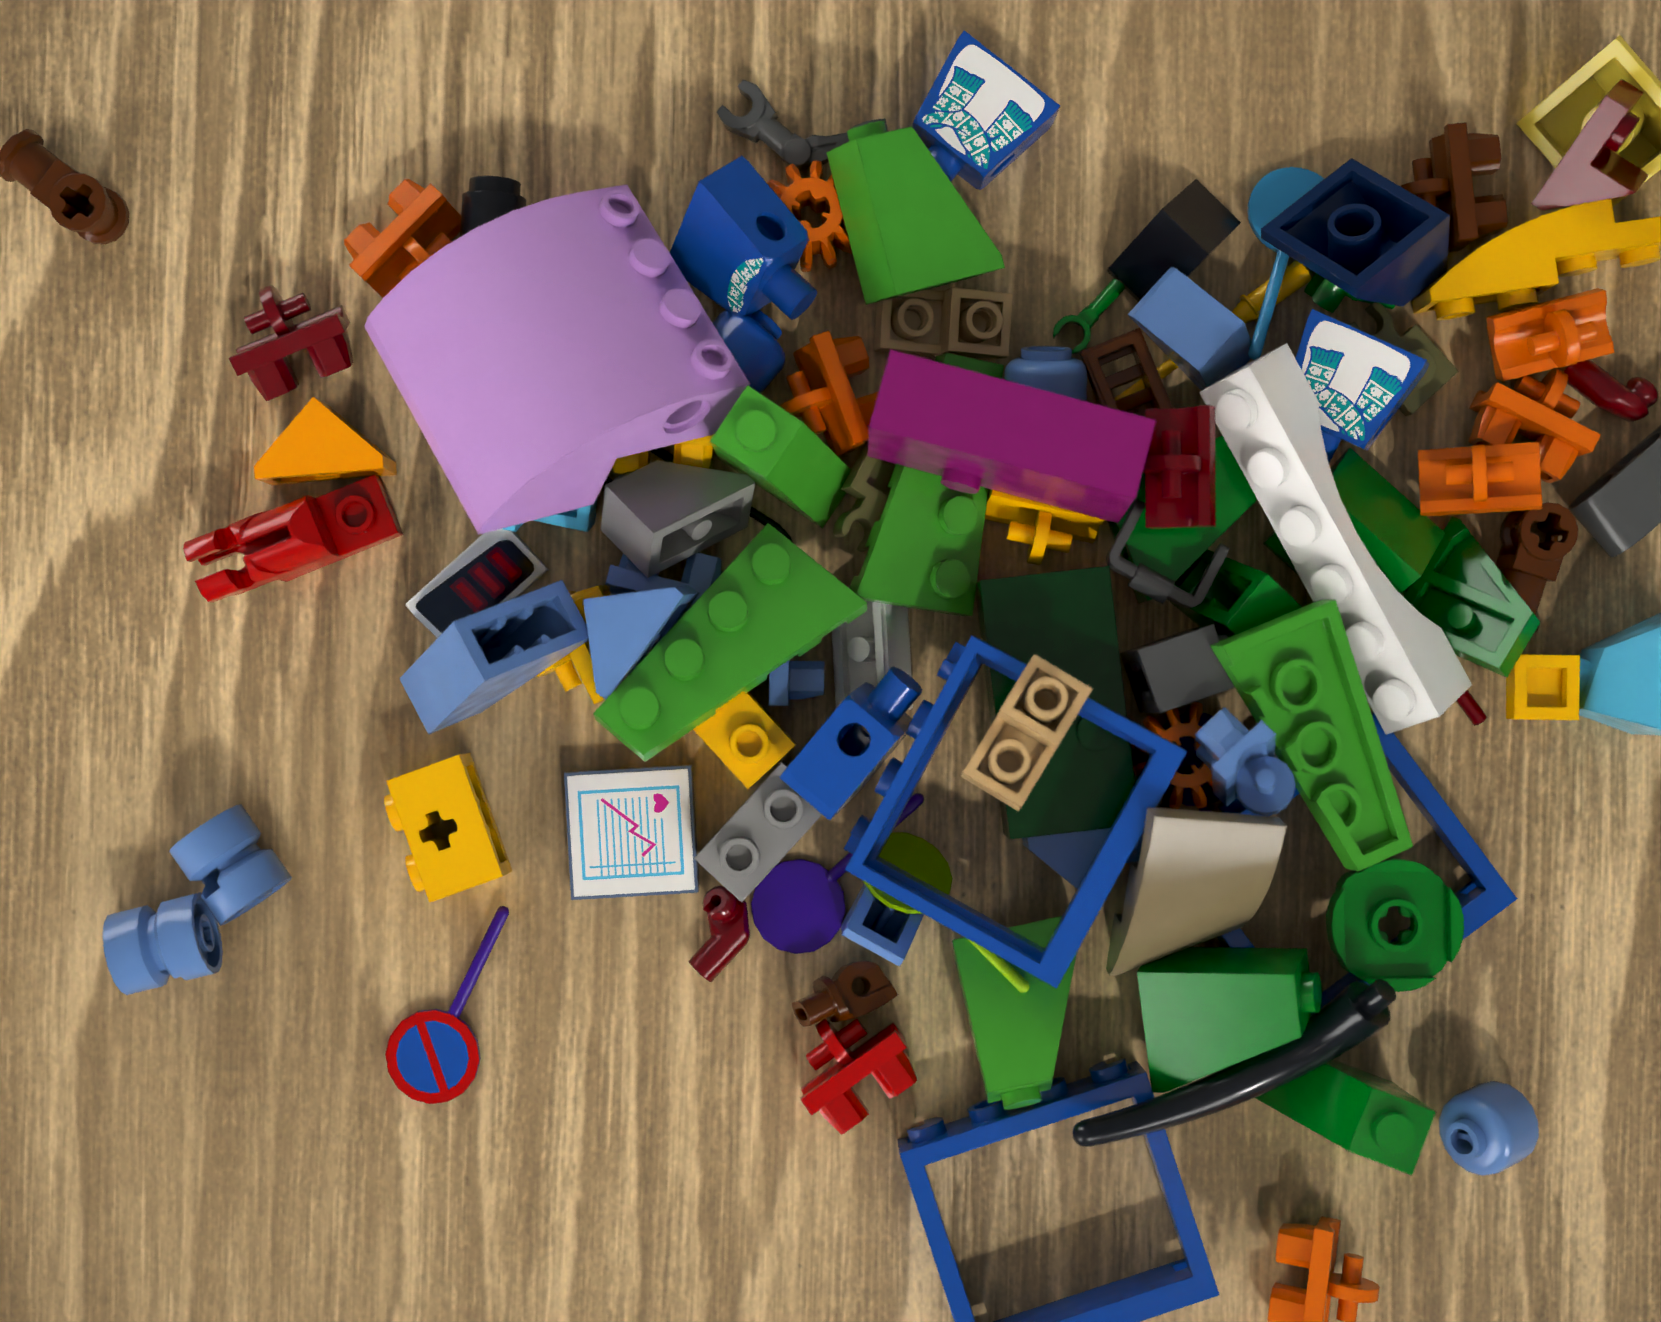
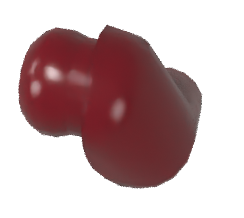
M1591 359L1569 365L1564 371L1568 374L1567 384L1589 402L1628 422L1638 421L1649 415L1648 408L1653 406L1658 400L1656 387L1647 379L1633 377L1625 386Z
M724 886L713 887L704 896L703 910L708 915L711 937L689 960L691 966L709 982H712L747 945L750 939L747 903L745 900L741 903Z

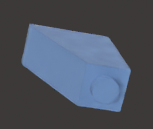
M563 580L453 621L399 679L427 733L432 734L482 713L589 640L587 625Z

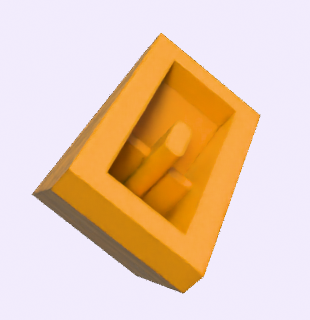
M315 397L309 400L254 465L255 479L270 485L366 478L373 474L378 476L397 475L396 462L329 405Z

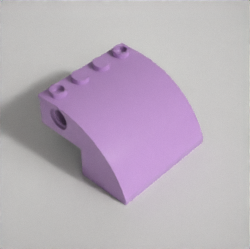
M627 184L549 198L513 210L476 227L444 246L413 269L380 301L367 317L364 326L478 535L593 505L617 458L715 434L746 386L750 385L731 351L726 346Z

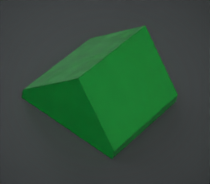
M1349 448L1330 468L1336 487L1363 544L1376 565L1401 594L1422 576L1445 532L1427 516L1420 515V510L1355 451ZM1273 531L1263 544L1298 575L1276 532Z

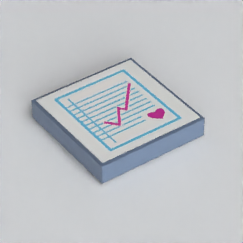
M692 765L564 773L571 900L698 893L700 891L698 862L694 859L698 853Z

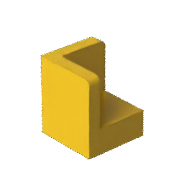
M1521 654L1506 678V719L1579 720L1580 655Z

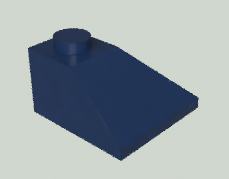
M1351 158L1261 228V239L1357 299L1403 307L1447 271L1450 215Z

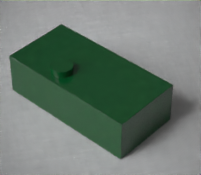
M1109 566L988 579L977 582L975 593L982 640L1026 664L1029 663L1033 654L1039 656L1091 687L1092 691L1088 696L1089 698L1127 718ZM984 664L990 722L992 725L999 710L1015 686L1016 681ZM1077 715L1021 809L1017 811L1000 801L1003 834L1009 839H1019L1111 828L1135 785L1130 743Z

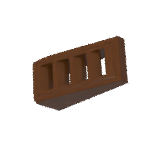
M1140 328L1080 351L1079 355L1082 362L1086 365L1087 377L1098 405L1124 412L1149 402L1152 409L1173 408ZM1133 353L1136 365L1105 377L1101 368L1102 365ZM1142 378L1145 389L1115 401L1111 390Z

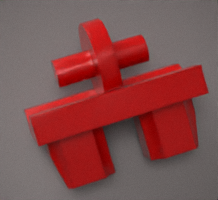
M827 1018L823 1019L815 1027L824 1042L805 1056L815 1071L833 1058L838 1062L801 1087L803 1096L800 1097V1100L811 1116L820 1111L822 1116L841 1135L846 1133L869 1115L867 1107L852 1086L869 1074H872L888 1098L891 1099L916 1083V1073L907 1053L904 1051L907 1048L905 1037L893 1022L858 1048L851 1051L849 1047L868 1034L861 1022L856 1018L840 1031H837Z

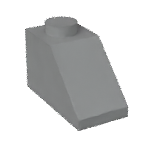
M656 460L633 472L623 473L605 485L601 531L649 578L747 528L755 482L745 474Z

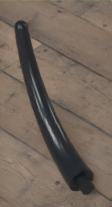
M1376 979L1370 985L1359 981L1352 982L1323 1006L1319 1013H1314L1310 1016L1300 1038L1219 1070L1168 1093L1120 1110L1082 1120L1073 1127V1139L1082 1147L1125 1140L1181 1125L1272 1091L1334 1060L1388 1025L1390 1021L1388 1006L1395 1001L1396 993L1393 987L1383 979Z

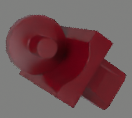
M270 285L259 290L263 309L245 316L244 321L251 334L270 327L273 328L275 333L237 348V354L229 357L237 376L247 372L252 383L263 398L269 401L299 386V382L286 356L307 348L320 378L349 368L354 362L349 341L345 334L350 321L341 305L294 325L292 318L311 311L306 295L301 293L283 301L277 289Z
M1200 405L1187 408L1145 409V417L1156 420L1143 468L1146 488V528L1216 527L1215 407Z

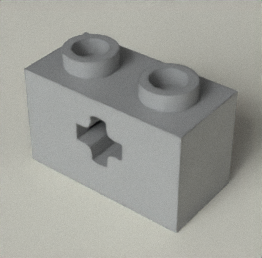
M784 760L694 858L741 903L822 816L818 810L779 778L789 766Z

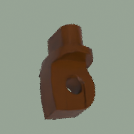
M857 961L842 966L832 979L826 976L816 979L813 982L814 993L792 1003V1007L797 1020L802 1026H811L825 1018L836 1023L868 1014L898 996V994L876 963ZM855 978L861 979L864 983V990L860 995L855 994L852 989V982Z

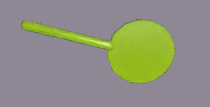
M892 832L879 857L949 895L953 878L949 864L940 851L923 838L906 832ZM863 881L872 895L887 907L906 914H922ZM967 939L1018 991L1025 993L1029 990V982L1007 960Z

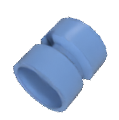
M242 804L231 807L200 825L169 850L189 881L203 882L205 887L200 897L220 926L227 924L252 909L292 879L273 849L259 848L257 842L261 832Z
M201 892L163 901L160 903L157 913L146 905L107 915L102 935L104 954L113 982L122 993L129 995L162 987L167 984L170 975L174 979L182 977L187 981L220 971L223 954L221 934L217 920L200 897Z

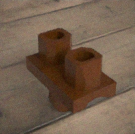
M1466 122L1447 124L1444 127V134L1434 137L1429 141L1431 158L1413 160L1414 181L1403 184L1401 187L1450 215L1448 252L1460 251L1476 239L1496 234L1506 228L1508 225L1506 200L1503 194L1474 197L1472 176L1490 175L1500 169L1501 149L1499 136L1480 133L1468 134Z

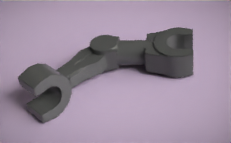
M742 80L738 88L743 96L752 101L751 111L742 117L733 115L723 105L717 111L727 130L755 143L762 140L787 165L794 164L799 171L810 167L812 161H821L822 165L828 163L826 152L849 142L847 132L831 136L811 135L806 139L801 138L795 133L793 134L776 120L778 117L775 110L758 86L746 80ZM884 118V119H876V120H870V121L862 122V123L857 124V125H855V126L852 127V128H855V127H858V126H861V125H865V124H869V123H873V122H877V121H885L886 129H887V131H888L887 124H886V119H885V118Z

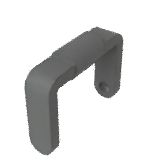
M1136 499L1106 555L1107 565L1111 570L1130 579L1129 587L1161 604L1167 599L1183 608L1198 606L1204 600L1230 548L1222 543L1218 545L1192 594L1174 585V580L1142 563H1139L1137 566L1119 556L1146 505L1145 502Z

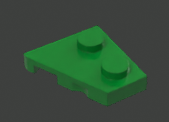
M1452 516L1444 529L1445 535L1422 576L1410 585L1404 598L1423 616L1442 628L1457 656L1507 678L1540 624V621L1463 522Z

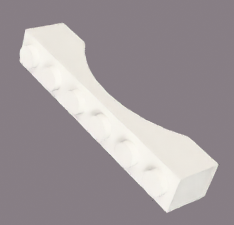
M1286 343L1238 368L1200 391L1199 393L1205 404L1215 407V422L1313 602L1322 599H1336L1367 701L1385 734L1387 735L1440 717L1472 686V683L1442 628L1423 616L1396 590L1376 565L1357 534L1342 503L1328 463L1321 432L1318 399L1288 344Z

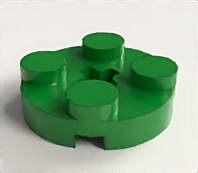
M1387 858L1361 871H1348L1337 881L1335 892L1330 898L1327 908L1326 932L1330 947L1343 969L1369 985L1376 979H1383L1393 987L1395 992L1422 988L1436 978L1433 976L1444 968L1447 961L1452 963L1460 950L1464 935V917L1459 899L1452 889L1447 887L1442 879L1433 873L1434 871L1423 864L1407 859ZM1397 906L1399 915L1410 917V929L1399 931L1398 941L1388 942L1387 933L1378 929L1379 918L1387 915L1388 908Z

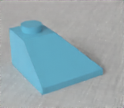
M1661 612L1581 649L1580 716L1629 734L1661 736Z

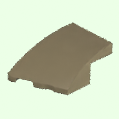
M1147 807L1139 862L1131 861L1123 913L1114 914L1106 965L1108 974L1110 976L1120 975L1244 927L1261 906L1271 885L1287 827L1283 821L1275 816Z

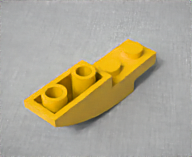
M1611 199L1577 204L1539 216L1499 235L1448 269L1412 301L1413 313L1435 311L1436 320H1450L1474 314V305L1497 301L1499 311L1515 310L1538 304V295L1559 284L1558 277L1575 276L1598 269L1597 261L1619 258L1621 268L1636 267L1659 261L1661 259V216L1615 223Z

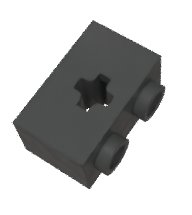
M1214 624L1188 629L1120 653L1140 713H1162L1235 688L1210 645L1228 638L1227 635L1221 634L1217 636Z

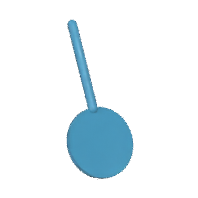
M1286 167L1268 173L1256 184L1248 201V219L1254 234L1266 247L1277 253L1248 351V356L1252 360L1261 356L1290 257L1261 239V228L1324 180L1319 174L1304 168Z

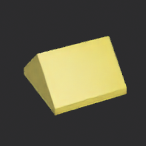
M1620 35L1516 123L1556 168L1604 97L1623 79L1644 93L1631 110V113L1641 119L1616 154L1648 174V178L1644 182L1661 170V82ZM1626 196L1612 198V207L1618 204Z

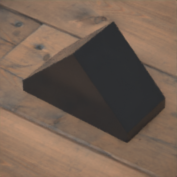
M1195 179L1161 209L1111 264L1107 272L1113 278L1119 280L1125 289L1139 302L1171 266L1189 277L1241 222Z

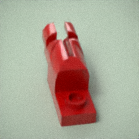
M373 474L315 498L306 495L274 509L234 522L228 527L214 530L184 542L183 551L186 561L192 562L198 559L200 564L204 566L233 555H244V568L238 571L223 569L195 581L201 595L208 602L214 603L229 596L245 593L275 580L288 582L402 536L403 532L380 476Z

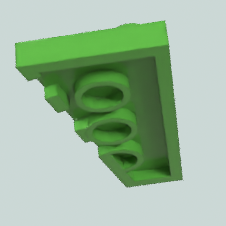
M945 353L935 358L936 362L1000 379L1003 376L1004 365L950 353ZM896 464L887 486L891 488L882 515L880 520L874 523L865 547L869 548L859 575L853 577L849 588L865 601L957 616H973L988 488L980 487L979 493L976 494L956 491L941 484L942 476Z
M768 523L593 713L598 723L646 762L715 715L716 709L743 691L746 694L765 681L769 673L796 655L802 656L821 643L822 637L844 622L849 624L867 611V602Z
M1336 599L1319 600L1210 645L1256 723L1258 724L1262 720L1276 734V756L1287 764L1292 771L1296 789L1344 868L1361 871L1412 848V840Z

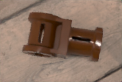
M25 129L9 138L0 150V177L8 182H19L31 191L30 194L50 209L52 217L59 225L77 232L83 239L93 244L106 245L116 241L124 234L129 224V210L126 202L118 193L103 187L95 178L80 173L43 147L44 140L34 130ZM91 203L95 208L92 214L88 215L85 209Z
M1542 503V510L1511 511L1506 515L1500 528L1502 546L1496 566L1535 616L1546 582H1556L1563 557L1572 550L1578 536V526L1575 517L1569 509L1557 503ZM1538 522V529L1546 533L1544 543H1539V536L1530 532L1532 523ZM1558 536H1562L1560 541H1558Z

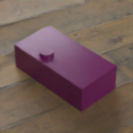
M890 350L869 425L868 457L942 476L941 484L956 491L976 494L979 493L980 487L1118 523L1136 499L1156 420Z

